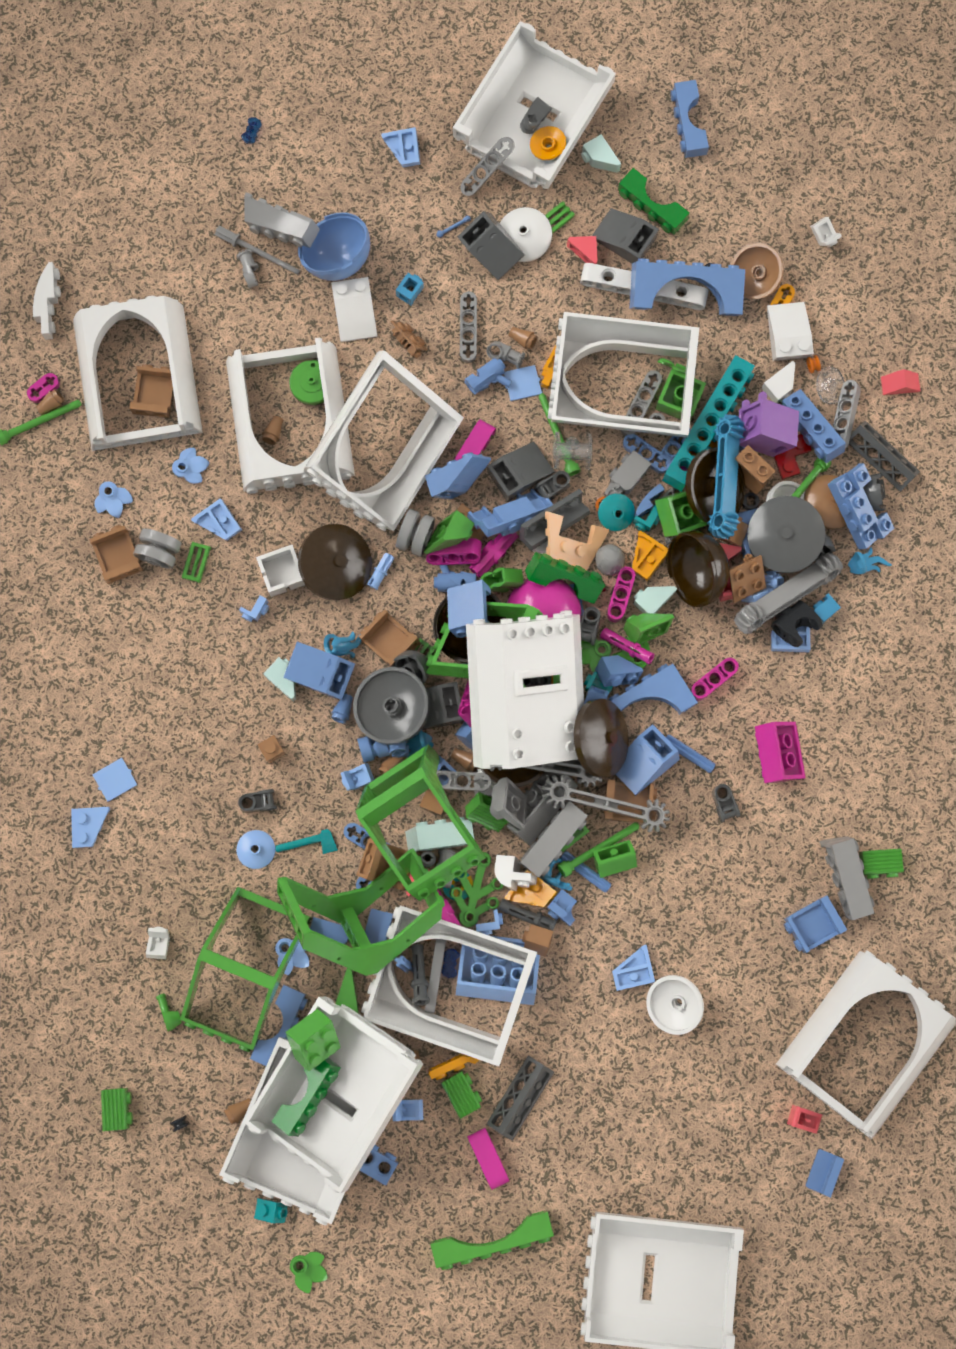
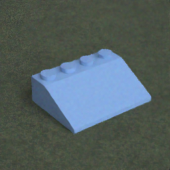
M492 936L524 947L525 942H522V939ZM462 944L456 995L512 1002L524 965ZM536 954L520 1004L534 1005L540 959L538 954Z

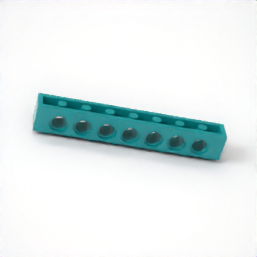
M737 355L734 356L689 432L688 437H686L662 479L663 482L682 492L685 487L687 471H683L680 466L688 469L692 459L695 457L689 451H693L697 455L704 449L712 448L709 445L711 441H716L714 439L716 434L713 431L717 427L716 424L719 423V418H723L728 412L733 413L738 404L735 400L737 397L741 398L746 390L744 387L745 383L750 384L755 375L752 372L755 365ZM733 378L739 379L740 382L735 381ZM724 392L730 393L731 396L725 395ZM715 407H720L723 411H718ZM707 422H712L714 426L708 425ZM698 437H703L705 441H701Z

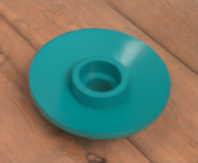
M619 493L605 497L598 508L600 523L611 531H621L627 528L635 516L633 502L627 496ZM620 510L621 515L616 517V511Z

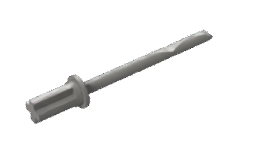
M220 225L215 230L214 235L231 243L232 247H236L239 244L248 250L251 249L252 252L299 275L301 270L241 240V234H235Z

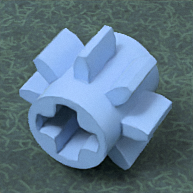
M767 571V575H764L765 589H768L769 593L784 583L780 573Z

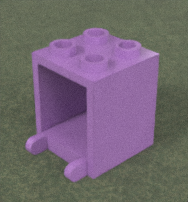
M764 391L759 393L758 401L752 404L747 399L742 401V408L739 409V418L745 423L744 428L746 431L743 433L744 438L740 439L739 446L746 447L749 445L754 451L771 457L797 447L799 411L767 400V394Z

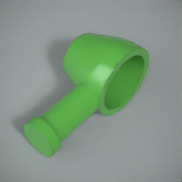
M160 994L156 996V999L159 1002L165 1026L169 1032L182 1024L178 1011L169 1010L165 998L166 994Z

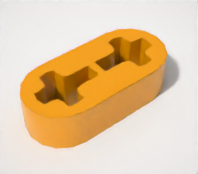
M789 284L781 285L770 305H777L779 302L782 304L790 303L795 294L793 286ZM789 290V295L782 299V291Z

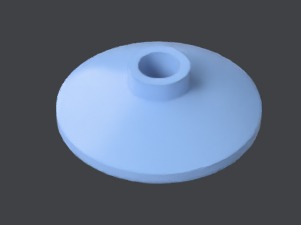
M249 831L238 841L237 856L240 862L248 868H263L272 861L275 855L274 841L264 831ZM255 845L259 847L256 853L252 852V847Z

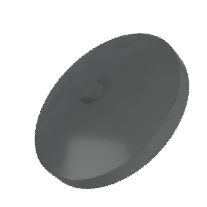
M794 496L776 497L763 503L751 517L747 532L748 545L754 557L762 556L765 568L778 573L798 572L811 565L821 553L825 542L824 522L819 512L809 502Z
M399 667L382 668L367 676L358 687L353 702L354 718L360 730L370 739L386 745L401 744L415 737L426 724L430 712V697L424 683L412 672Z

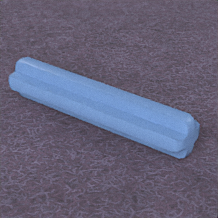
M669 734L666 736L680 755L708 773L713 771L715 767L714 762Z
M565 851L560 859L562 861H572L576 857ZM584 863L574 868L576 872L603 892H607L611 887V883L603 877L600 878L599 874Z
M401 955L400 958L396 957L394 959L397 962L396 966L406 974L409 971L413 972L412 963Z

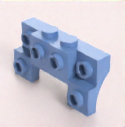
M864 463L858 464L828 484L858 549H867L877 539L884 538L894 529L888 513L884 512L876 517L863 487L872 479Z
M531 489L530 493L524 495L519 493L516 500L493 508V514L483 506L480 511L474 513L469 511L467 517L475 523V528H481L487 537L498 533L506 536L519 531L521 524L553 504L549 498L541 497L534 489Z

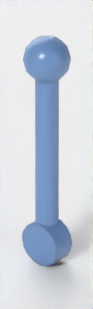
M470 216L464 217L463 220L443 231L439 230L436 234L437 237L441 238L450 230L470 221Z

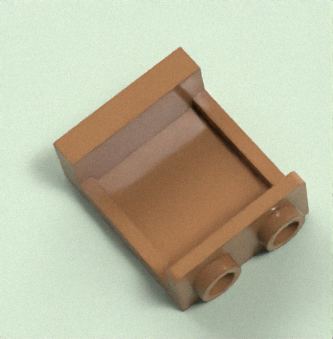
M147 364L137 366L136 371L138 374L134 400L130 402L132 414L170 418L174 392L170 368L164 366L153 368V366Z
M749 445L735 458L742 468L745 488L751 493L758 495L770 482L776 470Z
M114 526L111 528V531L96 533L93 535V538L89 539L107 584L143 571L140 560L133 555L135 547L125 526Z
M387 610L376 614L373 619L374 621L369 626H365L359 636L361 641L390 667L394 665L395 661L393 660L399 654L406 650H415L421 644L418 637L406 630L390 616Z
M607 780L605 797L647 807V800L650 799L653 803V800L657 798V789L654 788V784L650 783V785L635 796L623 782ZM622 805L617 807L619 810L642 815L641 810ZM604 810V820L643 823L641 819ZM654 810L649 813L651 821L652 819L655 820L656 812Z
M369 838L356 875L374 881L390 865L374 841ZM387 844L397 860L407 852V850ZM400 880L392 886L402 891L405 888Z

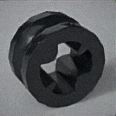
M751 492L745 494L742 504L743 508L746 510L756 509L759 505V497ZM746 498H753L754 506L752 504L750 506L747 505L748 500Z
M186 1115L170 1123L174 1127L173 1132L190 1125L186 1121Z

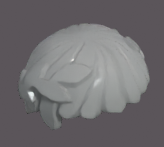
M614 544L604 545L596 553V567L605 576H613L623 568L625 554Z

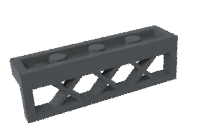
M867 421L860 424L851 434L849 444L900 492L920 473L911 462ZM858 433L864 438V445H858L853 440ZM868 448H875L878 451V457H871L868 454ZM882 461H889L892 470H885L882 467ZM896 474H903L907 480L901 485L896 481Z
M580 489L576 490L521 524L519 539L531 551L548 541V536L545 535V528H547L545 512L564 516L560 533L590 514V509L582 503L583 492Z
M528 1055L486 1124L513 1141L554 1074V1071ZM531 1063L537 1065L534 1071L528 1074V1068ZM524 1081L523 1089L517 1091L518 1084ZM513 1098L514 1103L512 1107L507 1109V1102ZM503 1115L501 1125L499 1127L496 1126V1120L499 1116Z

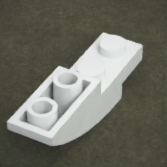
M53 262L47 264L40 276L33 303V317L37 323H41V334L45 340L53 339L52 333L56 331L51 315L55 313L53 304H57L58 297H61L60 286H57V280H60V273Z

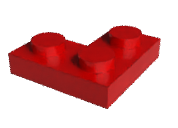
M802 434L797 436V447L773 456L782 480L800 475L795 457L812 451L811 446L807 445L804 441Z

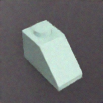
M602 134L583 144L581 156L585 163L589 162L591 167L616 173L620 171L621 163Z
M675 586L647 587L644 591L641 589L634 596L636 600L633 605L642 613L656 614L674 595L677 588Z
M278 657L264 672V676L294 702L296 700L295 682L283 678L289 661L286 658L282 660Z

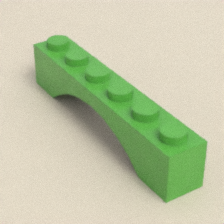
M544 1210L527 1215L522 1224L512 1233L494 1242L482 1244L468 1243L449 1236L431 1241L430 1245L436 1268L441 1267V1270L452 1268L454 1263L461 1262V1265L473 1262L472 1259L476 1257L486 1259L492 1257V1253L498 1251L500 1254L511 1252V1248L516 1246L522 1249L531 1246V1242L539 1241V1243H545L550 1241V1237H553L554 1234L548 1211Z

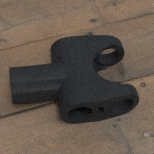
M801 600L792 607L789 606L775 615L777 619L771 624L773 631L794 647H799L803 643L801 636L796 630L798 627L807 626L811 629L819 630L823 626L822 620L816 612Z

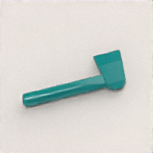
M328 829L322 830L320 834L275 846L277 853L321 842L323 854L337 851L338 849L332 833Z

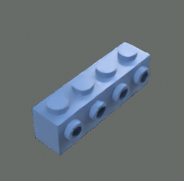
M801 389L782 400V405L799 411L798 432L800 431L806 444L814 448V452L819 459H823L825 463H828L845 452V441Z

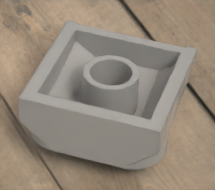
M507 777L501 778L493 786L490 813L497 820L504 818L518 829L525 830L528 797Z

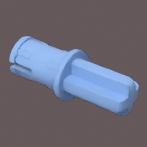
M389 553L383 555L378 566L374 567L375 571L367 583L368 586L378 590L383 578L388 575L387 571L394 560L392 555Z

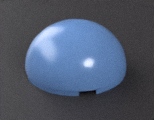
M334 213L325 216L324 220L317 223L320 231L310 248L305 246L298 247V255L304 268L313 276L327 281L343 280L355 274L366 262L370 251V235L365 223L358 216L351 213Z

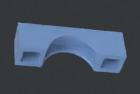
M696 80L674 83V88L671 90V101H675L676 105L674 107L675 119L678 118L679 121L677 133L682 137L680 149L681 152H684L685 158L707 155L709 149L706 130L695 127L688 117L689 110L696 106L699 100Z
M283 985L275 1002L282 1012V1027L273 1038L258 1040L250 1057L251 1060L267 1066L278 1038L283 1037L287 1039L285 1032L299 1022L300 1018L297 1015L299 1010L303 1011L308 1000L305 999L307 994Z

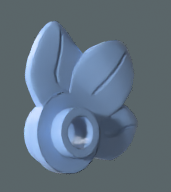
M187 448L180 453L179 459L174 461L172 471L176 476L184 477L189 483H201L202 476L200 473L209 466V461L204 457L196 456L195 448ZM183 465L185 469L181 470L178 466Z
M107 481L99 487V495L95 499V508L98 513L107 510L110 515L119 518L122 514L123 504L132 503L133 499L128 490L117 488L113 482ZM107 487L112 489V493L109 495L105 493Z
M283 938L277 942L275 949L279 955L278 967L287 953L282 950V946L287 944L290 947L293 940ZM300 942L284 972L286 975L291 973L294 966L298 968L309 967V958Z

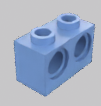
M375 1145L370 1152L373 1160L368 1163L364 1162L360 1171L387 1185L399 1162L395 1161L396 1156L387 1151L385 1154L378 1151L379 1147ZM381 1162L389 1163L390 1170L388 1172L380 1171L379 1164Z

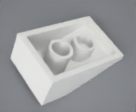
M368 277L331 282L340 341L347 342L377 337Z
M805 303L767 305L773 361L811 357L814 354L813 342Z

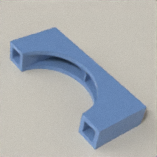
M638 259V261L632 263L629 309H652L656 294L666 283L675 279H691L703 284L713 293L719 306V315H743L745 269H739L738 265H728V268H721V264H710V267L703 266L704 263L698 262L692 263V265H685L684 261H674V264H667V260H656V263L649 262V259Z
M674 664L661 666L657 669L658 673L652 676L651 673L641 679L642 682L635 685L633 683L625 688L626 692L619 696L617 693L608 699L620 711L641 700H659L672 706L679 715L698 703Z

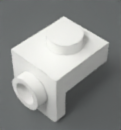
M824 217L810 226L820 246L831 247L837 243V239L842 237L840 233L835 232L829 217Z
M163 927L148 928L149 939L146 958L166 959L170 939L168 929Z

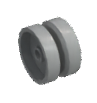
M409 509L401 525L396 548L406 551L412 543V554L422 557L433 533L435 517L425 515L420 521V513Z
M143 528L139 536L143 544L135 546L133 555L149 564L173 569L176 559L172 554L179 553L182 543L167 534Z

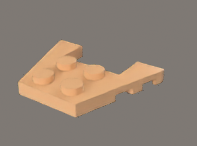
M545 512V519H547L545 535L548 536L546 554L556 560H565L570 565L581 566L587 571L606 538L609 529L591 525L586 544L559 536L564 516Z

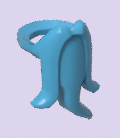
M870 547L868 553L855 552L848 563V567H850V573L865 574L871 570L880 572V568L873 565L875 563H881L886 566H892V564L879 556L869 557L873 552Z
M351 632L348 637L328 634L325 636L323 644L324 650L327 653L335 656L350 655L351 658H354L355 653L350 650L357 648L362 641L359 636L353 641L355 633ZM331 638H333V641H332V644H331L332 647H333V650H332V651L330 650V647H329V641H330Z
M421 730L418 735L408 740L406 744L409 745V750L411 751L407 758L428 744L433 747L432 736Z
M560 858L557 861L552 860L548 865L551 867L544 877L541 875L540 878L545 883L560 889L572 890L573 887L570 886V883L559 880L561 877L560 872L554 878L551 877L553 866L558 862H562Z

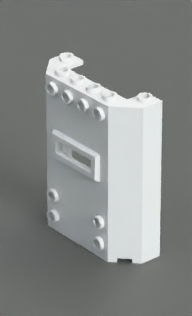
M520 21L453 126V136L457 141L462 140L466 144L465 149L481 160L499 139L510 137L515 143V148L498 169L531 188H537L538 185H542L543 188L548 189L612 87L616 73L611 68L602 65L598 66L597 72L592 67L582 65L577 59H571L562 51L549 47L546 42L535 39L536 29L532 25ZM525 97L534 102L539 97L552 107L550 112L556 114L557 117L554 121L546 117L532 134H526L521 130L520 123L529 108L521 104V101ZM545 126L559 128L566 137V147L562 154L552 160L538 159L532 154L530 149L532 135L538 129ZM502 142L504 146L498 151L500 154L503 150L510 149L508 147L509 142ZM491 154L489 162L492 165H496L498 157L495 154Z
M565 610L553 614L551 618H548V615H536V619L530 620V617H518V621H513L511 618L500 619V623H486L485 619H475L473 623L466 624L473 766L481 769H491L492 767L513 769L577 760L578 757L574 746V725L576 717L584 705L580 615L572 614V610ZM560 675V683L523 688V679Z
M324 996L318 997L309 1014L319 1009L332 1020L341 1046L339 1050L328 1057L341 1067L337 1079L331 1083L328 1090L356 1109L355 1114L351 1117L324 1098L316 1107V1113L310 1117L304 1132L299 1137L288 1136L271 1122L282 1104H297L305 1096L308 1087V1079L304 1067L294 1058L289 1045L243 1123L248 1125V1129L254 1134L267 1132L272 1135L271 1138L275 1142L283 1143L288 1147L287 1150L290 1153L302 1157L305 1164L320 1170L319 1173L326 1178L324 1182L329 1184L328 1187L332 1191L342 1193L348 1191L423 1066L421 1060L414 1058L416 1054L357 1012L343 1004L339 1006L332 999Z
M279 1037L219 1175L223 1177V1181L229 1184L241 1181L244 1183V1187L250 1190L257 1188L263 1191L262 1195L273 1199L275 1196L280 1198V1202L284 1205L291 1207L293 1204L300 1207L299 1211L307 1215L314 1213L315 1221L327 1226V1223L332 1224L345 1192L336 1193L328 1187L329 1184L324 1182L326 1178L319 1173L320 1170L305 1164L302 1157L290 1153L287 1150V1146L283 1143L275 1142L269 1133L254 1134L248 1129L249 1126L243 1123L290 1045L288 1039ZM327 1090L325 1098L353 1117L356 1109L330 1090Z
M595 1211V1217L591 1216L590 1229H592V1235H588L587 1247L591 1248L590 1256H586L585 1268L589 1270L588 1277L584 1276L583 1289H586L587 1292L586 1298H582L581 1310L585 1311L584 1322L581 1323V1335H584L585 1342L647 1349H734L735 1335L732 1332L739 1251H742L744 1232L741 1227ZM646 1255L655 1256L651 1300H642Z

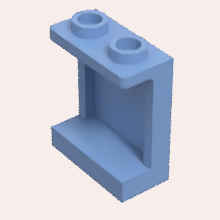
M483 580L447 589L449 631L456 637H467L466 624L473 623L475 619H485V622L489 623L487 620L486 596L491 595V589Z
M827 895L784 918L786 931L789 934H793L796 939L793 941L799 952L802 951L803 953L809 952L811 949L847 930Z

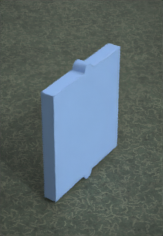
M535 365L505 371L504 377L512 381L509 388L505 386L508 389L510 401L542 393L539 383L540 378L537 375Z
M123 758L92 774L99 786L98 790L102 791L107 802L137 786L131 774L132 770L128 769Z

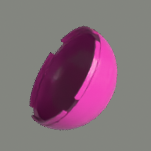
M527 578L520 587L514 588L507 603L533 606L544 615H548V618L553 617L555 613H560V611L572 610V614L580 615L581 622L580 600L573 588L561 579L554 580L548 585L543 586L529 581Z

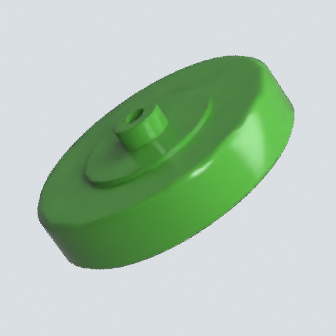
M308 360L298 364L293 369L289 380L293 396L299 402L306 405H319L323 403L324 397L318 361Z

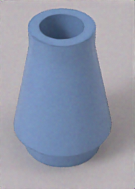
M344 694L342 700H339L331 712V718L334 721L345 724L349 720L353 697Z

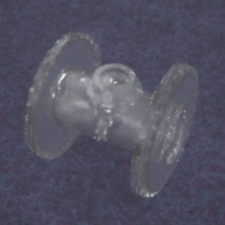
M555 432L553 442L554 469L559 468L560 459L570 460L574 458V460H584L585 470H589L592 461L591 433H586L585 443H582L575 437H569L566 442H561L560 432Z

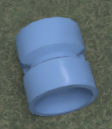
M367 736L357 739L364 763L374 760L376 756L379 758L390 756L386 744L378 743Z

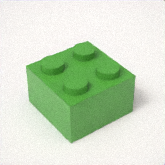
M671 369L655 410L681 419L685 374ZM695 378L690 422L706 385L705 382Z
M686 490L655 500L665 537L676 536L682 532L707 525L692 511L687 499Z
M316 1009L285 1032L294 1058L308 1072L341 1048L332 1020L319 1009Z

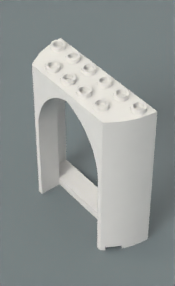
M148 296L145 299H129L127 302L122 303L110 302L108 305L103 306L92 305L90 308L80 309L75 314L73 324L92 451L203 433L184 307L178 300L166 296ZM140 319L152 326L165 341L178 424L106 436L96 370L99 345L107 331L119 320Z
M564 312L563 318H559L558 330H561V336H557L548 419H551V422L688 437L699 327ZM605 350L687 358L681 422L612 415L592 409L575 396L566 381L565 375L583 357Z
M315 338L316 345L242 355L241 350L238 349L234 351L232 357L228 356L226 366L244 492L253 494L257 493L260 489L273 491L280 486L293 488L295 484H314L312 482L313 479L304 472V468L312 455L301 464L290 466L269 456L257 442L252 428L244 368L318 358L326 412L324 437L344 406L337 350L330 341L324 343L322 338ZM348 426L339 448L338 462L342 480H348L351 476H355Z
M379 351L306 464L304 472L313 479L312 482L315 485L323 486L327 489L326 493L340 499L339 503L353 509V514L357 517L365 518L376 524L383 531H386V529L394 531L426 480L425 475L431 472L464 417L387 352ZM386 368L429 404L430 408L390 472L380 482L368 489L349 492L343 484L339 471L340 443L347 426L383 369Z
M402 905L395 907L392 916L395 922L389 926L386 937L393 939L421 915L422 912ZM441 919L414 943L428 939L450 940L524 965L501 1036L499 1037L436 1014L425 1012L418 1005L412 1004V1001L403 992L397 981L393 960L378 973L373 974L376 975V979H373L367 992L370 994L368 1002H364L361 1012L364 1013L363 1017L372 1023L499 1066L537 952Z
M866 950L865 953L859 951L776 1065L862 1133L873 1139L956 1025V1018L944 1010L945 1006L942 1003L928 998L929 994L920 987L918 989L912 985L913 981L907 976L897 974L895 972L897 969L888 962L886 964ZM880 991L902 992L907 994L916 1013L918 1026L916 1044L911 1057L863 1122L803 1075L802 1072L855 1003L870 994Z

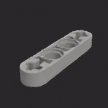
M503 137L497 141L462 181L460 188L464 195H474L506 160L515 148L513 139ZM502 142H509L508 147L510 149H505L500 154L498 151L504 146ZM491 154H495L498 157L496 165H492L489 162ZM479 168H483L486 171V176L483 179L477 176ZM475 179L477 182L474 183V184L472 185V187H471V188L473 189V191H472V190L467 191V190H466V188H467L466 183H467V184H470V183H472L473 180Z
M469 291L463 293L460 298V358L465 363L473 362L477 355V297L473 292ZM467 297L474 300L470 303V309H467V302L463 301L467 300ZM469 314L474 317V320L471 323H466L463 317ZM471 332L474 335L473 339L465 340L463 338L464 333ZM466 345H470V353H473L470 355V358H466V355L463 354L466 353Z
M653 370L646 374L626 416L644 418L662 381V376L658 371ZM656 376V380L658 382L655 381L651 388L648 387L651 380L650 378ZM646 391L650 394V399L643 400L640 394ZM636 407L640 408L642 410V415L634 416L632 414V409ZM621 430V433L624 436L636 434V432L634 431L627 432L625 430Z
M854 380L846 381L841 388L833 428L846 443L845 449L849 445L861 393V387ZM851 403V408L843 411L844 405ZM843 420H847V425L844 428H839L840 423Z
M438 770L436 773L438 777L446 775L449 778L448 783L442 786L445 790L483 792L488 790L491 785L490 777L484 773ZM460 776H465L468 779V784L464 787L457 784V779ZM470 776H475V781H479L480 777H484L488 784H484V788H481L480 784L474 783V788H471Z
M436 939L427 993L430 1002L425 1005V1012L435 1013L446 944L444 939Z

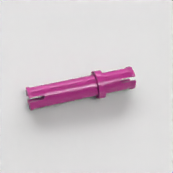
M604 628L600 634L601 639L626 651L633 658L637 657L647 664H650L654 658V653L642 648L639 643H633L608 628Z

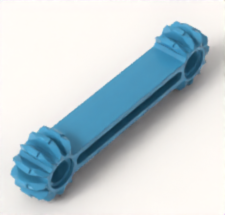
M725 414L723 418H719V423L716 424L717 427L713 431L716 434L714 439L718 441L714 510L713 515H709L711 519L707 524L710 526L708 531L714 537L728 539L730 536H734V531L738 530L737 525L740 523L737 520L739 515L735 512L738 462L735 458L739 454L740 439L744 438L743 433L746 429L744 428L745 423L738 416Z

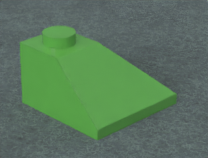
M456 510L437 524L424 553L429 554L457 545L463 540L467 541L473 533L472 528L475 523Z
M643 613L638 616L632 615L627 618L623 629L631 642H637L641 645L667 633L674 616L673 614Z

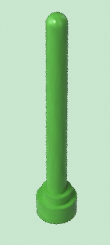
M541 393L539 395L540 403L565 460L564 470L571 477L581 472L578 463L572 460L557 422H551V419H548L549 402L546 395Z
M73 401L8 431L1 429L0 445L7 444L13 436L79 408L81 401Z
M817 458L814 462V469L791 496L800 498L818 474L827 471L831 466V461L825 463L823 459Z
M635 822L572 861H562L557 864L559 872L564 878L570 876L575 867L594 856V850L605 848V846L608 847L609 845L612 846V844L638 830L640 825Z

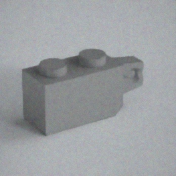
M634 450L631 454L627 453L621 460L623 464L619 469L615 467L610 473V484L604 496L607 497L615 493L630 494L650 469L651 463Z

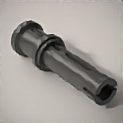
M502 899L498 908L499 911L552 931L557 923L556 919L548 918L542 915V912L534 913L505 899Z
M415 944L411 946L414 978L411 983L414 994L412 1004L421 1006L430 1002V998L427 995L429 983L425 979L424 946L422 944Z

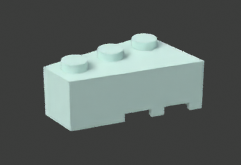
M459 817L474 838L472 822L465 820L464 817ZM446 819L434 821L435 824L428 825V822L416 823L415 827L405 831L408 850L414 848L415 852H427L434 849L467 845L453 822H446Z

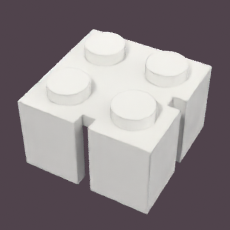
M293 545L256 557L271 597L287 592V587L293 590L305 585L299 573L298 558Z

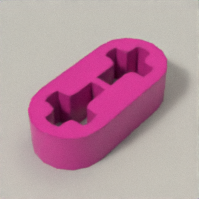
M47 373L28 388L27 396L33 403H40L50 390L53 391L59 388L60 381L55 374ZM48 379L54 380L53 386H51L50 384L48 385ZM33 391L39 392V395H40V396H39V397L33 396V393H32V392H33Z

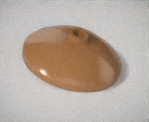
M749 244L740 249L731 262V265H738L739 269H745V298L752 300L766 298L779 287L784 274L782 258L773 247L767 244ZM763 270V274L759 276V271Z
M822 475L815 478L804 493V500L816 508L822 517L825 528L833 530L847 526L828 487V484L838 477L835 475Z

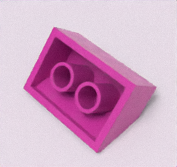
M770 722L755 726V737L758 743L764 783L805 779L796 722Z

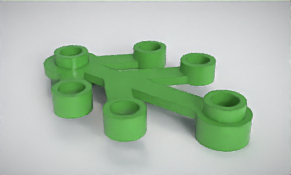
M486 852L483 853L487 861L484 864L480 862L477 865L472 886L467 879V871L464 872L463 877H456L469 897L468 905H466L461 897L462 890L459 887H453L449 891L450 897L455 900L461 911L459 920L466 927L474 926L478 922L479 915L489 909H495L499 905L497 898L489 897L486 903L475 908L477 900L493 890L503 888L501 883L498 888L495 887L494 883L498 880L497 878L492 879L491 883L481 888L485 868L491 863V857ZM455 889L459 892L457 897L453 895ZM491 899L495 900V905L493 907L490 906ZM469 913L472 915V919L470 921H468L466 918L467 914Z

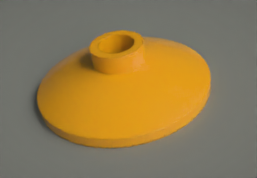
M545 126L538 129L530 139L532 154L541 160L557 158L566 147L564 133L554 126Z

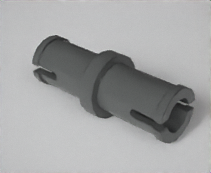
M427 851L421 855L424 867H431L435 864L436 858L432 852ZM430 857L431 861L426 862L425 858Z

